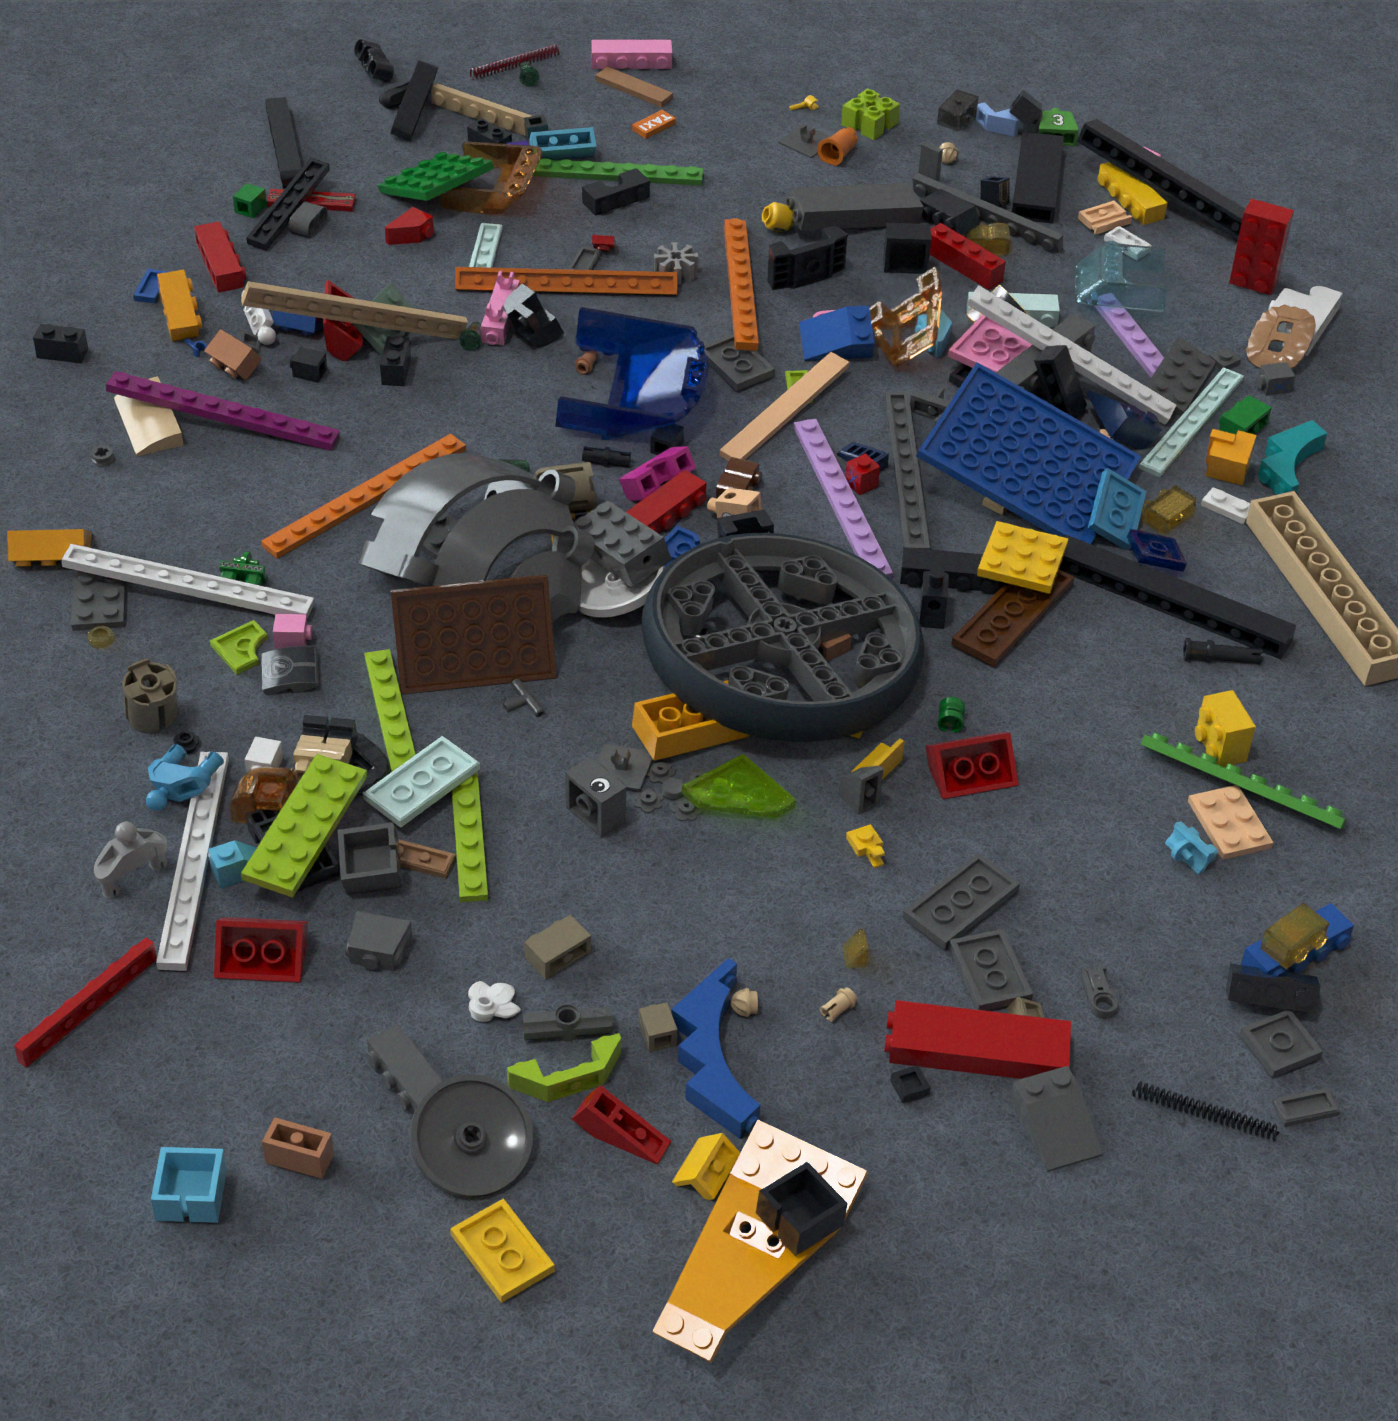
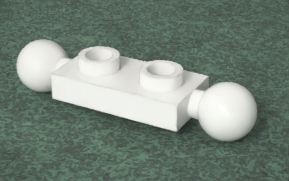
M245 306L244 312L253 334L258 336V340L262 344H272L276 339V333L271 328L274 321L269 310Z

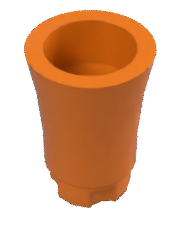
M851 127L843 128L832 136L820 141L817 147L819 158L825 163L834 166L839 165L846 154L858 142L856 131Z

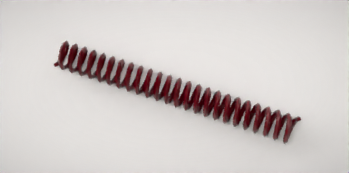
M553 44L549 47L546 46L542 49L510 57V59L507 58L503 59V61H496V63L492 62V64L489 63L485 64V66H478V68H471L470 77L472 78V70L474 76L478 79V76L479 78L482 75L485 77L486 72L488 76L489 73L492 75V71L496 74V70H498L497 73H499V69L503 72L504 67V71L507 68L510 70L511 65L513 69L514 65L517 68V64L520 67L521 63H523L522 65L524 66V62L527 65L528 61H530L529 63L531 64V60L535 62L536 58L538 62V58L542 60L543 56L545 60V56L549 58L550 54V57H552V54L556 56L557 52V55H559V49L557 44Z

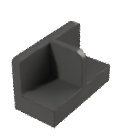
M940 388L935 396L914 390L910 400L911 412L934 420L945 411L950 401L944 400L945 389Z

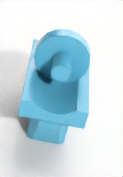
M1181 821L1175 823L1173 833L1165 842L1172 850L1171 857L1176 861L1183 860L1197 874L1204 872L1208 864L1214 861L1218 850L1212 844L1206 845L1200 839L1199 832L1193 827L1188 828Z

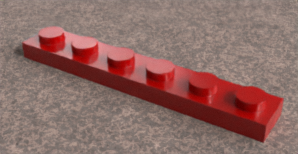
M145 937L141 942L132 946L124 956L111 963L102 974L89 981L80 992L67 999L58 1010L45 1017L31 1032L22 1036L14 1045L18 1062L27 1068L157 960L154 942Z

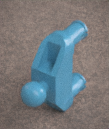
M173 744L161 759L154 760L148 767L150 781L156 790L148 793L146 797L147 807L153 811H161L166 807L167 799L181 802L201 794L210 785L211 776L224 764L222 756L211 751L199 766L178 765V763L186 757L187 753L180 745Z

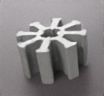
M678 242L671 243V251L661 245L658 247V255L654 254V272H677V285H681V277L691 282L694 280V273H698V253L692 254L693 247L690 245H686L682 250H678Z

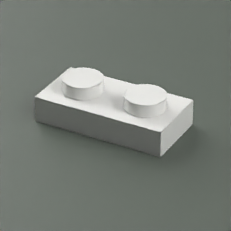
M1213 487L1202 499L1201 506L1245 524L1250 503Z

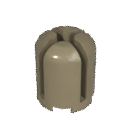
M590 462L542 467L535 472L534 476L540 478L545 471L553 469L570 476L574 480L576 490L572 501L568 505L570 512L591 510L597 507L596 491H594L592 480L593 471Z
M150 659L140 660L130 665L122 681L124 713L129 720V724L136 730L154 733L160 731V720L163 726L168 728L177 718L178 712L177 678L174 670L168 664L164 666L160 663L150 662Z

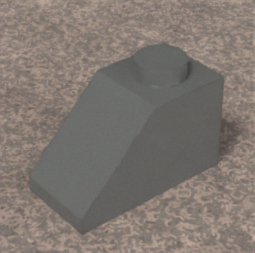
M881 766L861 767L840 778L839 796L857 815L880 803L883 768Z

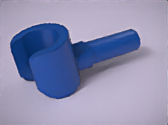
M187 337L184 339V342L193 349L195 357H199V350L204 351L207 347L203 341L193 342Z

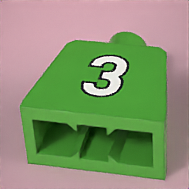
M1059 108L1042 111L1038 133L1064 136L1063 146H1076L1079 130L1073 114L1069 111H1061Z

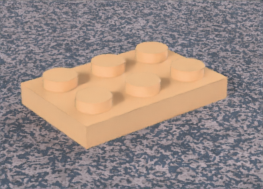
M1238 785L1189 795L1188 803L1213 845L1218 850L1222 860L1272 848V839Z

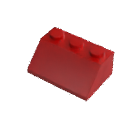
M327 280L325 282V294L355 299L331 281ZM323 318L327 351L333 357L347 361L362 347L363 335L352 323Z
M999 732L925 745L928 767L942 799L1019 785L1010 732Z
M222 917L216 920L214 978L301 982L307 950L308 921Z

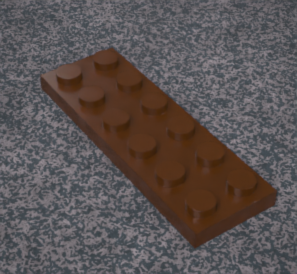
M1058 570L1050 594L1005 583L952 637L951 645L995 667L1073 585L1075 577Z

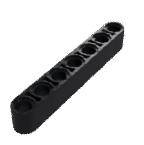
M286 97L265 99L266 112L275 147L282 188H285L302 167Z

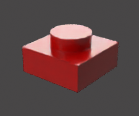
M592 235L593 247L602 252H609L610 249H615L616 240L614 236Z

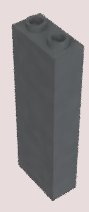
M909 183L790 188L789 196L786 198V205L789 206V209L793 210V219L800 230H821L832 226H837L840 229L885 227L886 223L919 224L924 209Z

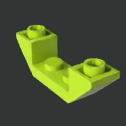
M617 1033L591 1041V1058L593 1062H585L571 1069L556 1071L543 1077L536 1059L518 1062L513 1066L507 1067L508 1086L510 1089L546 1102L586 1091L600 1085L602 1086L605 1084L621 1055V1036Z

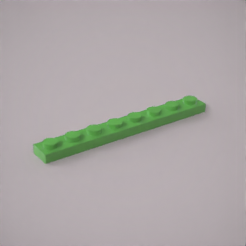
M542 158L535 161L534 176L619 181V174L637 168L650 180V183L702 186L703 168L694 166L676 167L674 165L658 166L653 164L592 162L588 160H550Z
M1154 732L1152 736L1144 735L1141 745L1339 829H1343L1348 818L1342 816L1343 811L1330 805L1327 806V809L1316 805L1318 800L1306 795H1302L1301 798L1291 795L1293 790L1280 784H1277L1276 788L1266 784L1267 779L1253 773L1251 777L1241 774L1242 768L1230 763H1227L1226 767L1217 764L1218 758L1206 753L1198 756L1191 753L1192 747L1178 742L1177 746L1167 742L1168 737Z

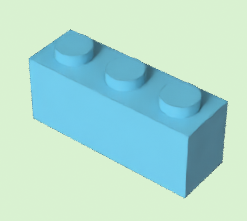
M593 127L531 132L529 139L531 161L535 162L536 159L542 158L560 160L594 156L596 141Z

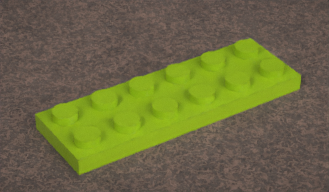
M316 754L242 870V880L293 898L366 780L367 770Z

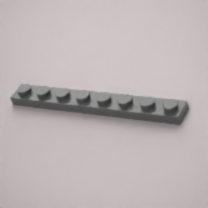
M916 173L912 178L913 191L920 197H927L937 190L943 189L975 205L979 220L986 222L989 226L998 227L1010 235L1022 237L1028 243H1036L1047 251L1060 253L1063 250L1062 233L922 174Z

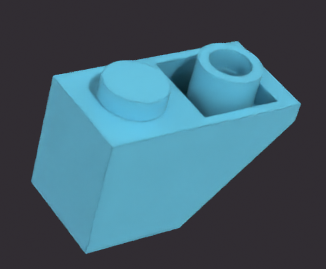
M943 310L919 315L917 326H915L917 338L924 341L928 352H932L936 358L941 357L951 338L952 321Z

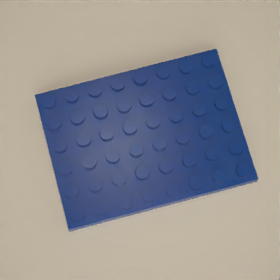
M976 362L916 454V457L1044 531L1060 537L1069 535L1091 544L1097 534L1089 529L1088 525L1102 472L1109 468L1128 480L1142 457Z

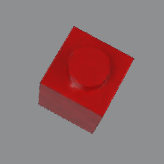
M866 453L846 463L845 478L850 488L858 495L878 487L880 466Z

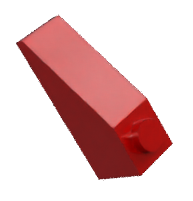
M601 1085L584 1098L571 1119L594 1138L654 1164L659 1162L671 1142L670 1139Z

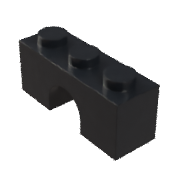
M637 168L619 174L618 186L615 187L607 186L601 181L582 186V203L595 216L650 197V180Z
M1230 963L1226 985V994L1229 1001L1316 1014L1320 992V983L1317 976L1288 972L1286 977H1278L1265 974L1257 967Z

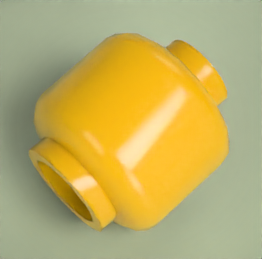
M772 202L764 208L762 221L767 229L784 233L795 223L793 210L789 209V206L786 204Z

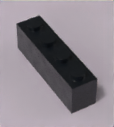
M903 547L900 584L922 586L923 572L930 571L932 568L944 570L949 575L948 588L961 591L997 592L1000 589L1001 581L977 576L983 554Z

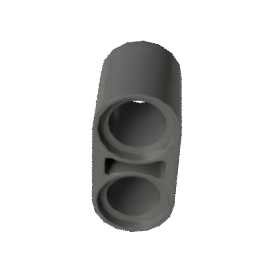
M304 202L291 216L289 231L311 238L310 235L320 228V224L323 221H326L328 215L327 208Z

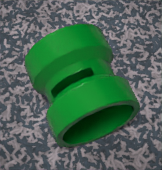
M946 697L941 700L937 722L938 728L941 731L947 732V726H952L953 733H958L963 729L965 704L961 699Z

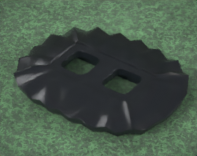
M357 732L358 739L348 764L358 765L362 769L367 770V778L356 794L363 796V792L390 774L391 768L385 754L371 740Z

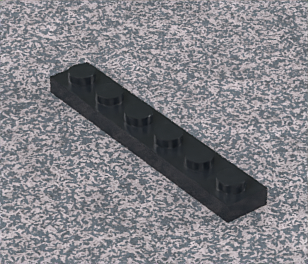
M310 157L246 237L247 244L267 250L289 223L294 212L307 200L330 171L329 163Z

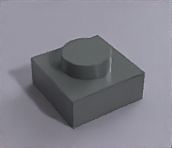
M1226 347L1209 354V357L1216 361L1214 366L1219 370H1222V368H1234L1240 365L1241 359Z

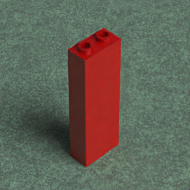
M899 1000L895 1001L894 1012L888 1011L886 1029H892V1035L886 1034L884 1052L890 1053L889 1063L909 1066L918 1065L919 1067L1017 1079L1027 1078L1065 1066L1069 1067L1071 1021Z

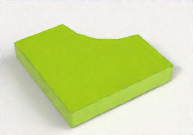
M252 620L210 640V646L233 672L238 675L259 665L256 650L261 643L268 639V635L255 620Z

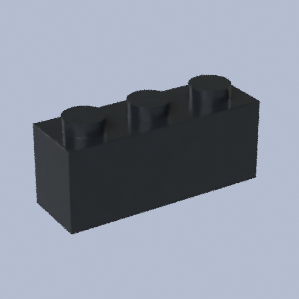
M939 189L920 200L924 206L922 216L936 225L942 223L961 235L980 225L975 205L943 189Z
M1067 345L1046 346L1035 358L1034 363L1048 403L1076 419L1087 406L1068 347Z

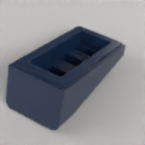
M851 442L837 452V456L847 462L866 453L880 466V472L888 467L889 454L856 442Z

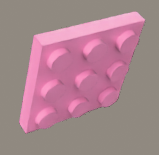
M982 314L949 349L948 357L972 368L978 362L996 373L1032 344Z

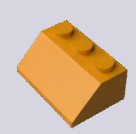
M85 529L7 531L8 561L16 562L17 567L31 566V561H41V566H57L56 561H62L70 544L90 548L92 532Z

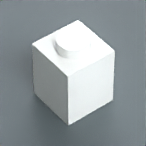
M260 737L254 738L245 757L248 777L258 781L263 779L273 781L283 759L281 741Z

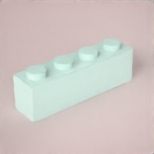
M974 292L968 293V301ZM1009 293L1030 317L1047 327H1056L1058 325L1060 312L1058 295ZM967 305L968 313L972 308ZM968 319V325H973V323Z

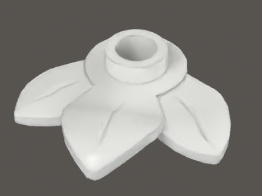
M482 981L474 983L468 992V996L471 999L469 1011L472 1018L480 1022H487L492 1020L494 1016L510 1018L517 1015L521 1009L511 1002L515 995L514 987L506 983H496L491 987Z

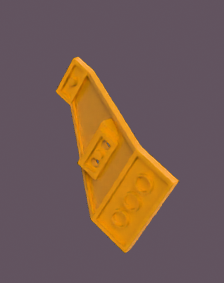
M757 1120L652 1332L712 1363L726 1334L839 1231V1229L797 1256L780 1239L777 1246H769L771 1238H778V1230L773 1232L756 1214L759 1190L808 1161L848 1203L846 1220L868 1172ZM745 1224L752 1226L751 1231L748 1233L741 1232V1228Z

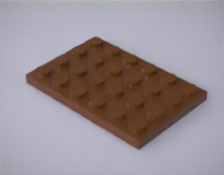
M547 575L390 590L401 694L512 683L514 679L530 681L557 678Z

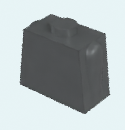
M356 911L352 931L345 947V954L349 957L350 963L363 965L370 970L379 968L394 971L397 965L401 963L404 952L412 939L411 921Z

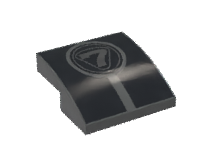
M315 646L285 647L262 653V691L265 695H273L290 688L294 693H302L319 686L318 650Z

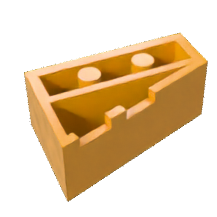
M185 270L157 274L160 301L163 303V312L166 315L171 340L177 341L183 340L186 337H199L198 329L202 328L200 315H195L194 310H198L196 297H191L190 294L193 291L191 278H186Z

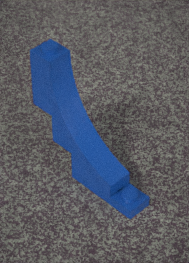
M728 958L671 1009V1014L677 1030L688 1037L678 1047V1062L695 1074L686 1083L685 1100L741 1139L747 1132L751 1134L757 1120L761 1121V1104L754 1100L738 1084L731 1074L721 1051L719 1041L720 1026L730 1004V991L737 982V963Z

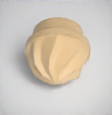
M950 142L941 144L939 148L943 149L942 163H953L958 156V149Z
M744 988L736 992L730 1001L734 1012L745 1017H749L750 1014H757V991H749V988Z

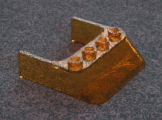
M463 142L464 156L470 155L471 158L483 157L485 160H492L494 167L502 169V172L493 190L455 187L442 193L443 209L488 214H501L505 212L526 192L542 157V149L538 146Z

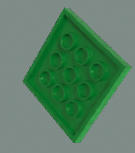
M441 152L434 155V159L419 162L417 167L402 170L400 175L386 177L384 179L385 182L377 186L383 194L428 201L494 169L492 160H485L483 157L471 158L470 155L459 156L458 154L450 155L446 152Z

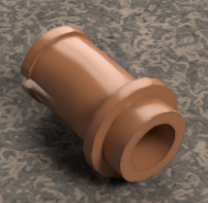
M592 348L586 349L583 356L575 362L576 371L580 374L590 373L594 362L599 357L598 352Z

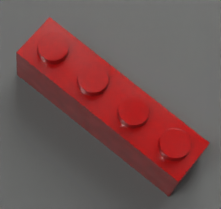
M220 221L194 226L196 244L217 292L244 288L243 280L246 279L245 268L241 266L239 255L235 254L234 244L229 239L227 229L223 230Z
M942 223L931 228L930 255L988 290L1003 282L1005 260Z
M683 470L626 511V513L659 534L665 529H670L675 521L681 517L685 518L690 510L697 505L701 506L705 502L707 482L687 470Z

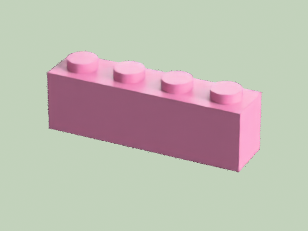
M591 40L592 69H604L607 66L613 69H672L671 40Z

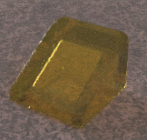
M858 929L842 946L846 968H862L867 966L869 950L865 930Z

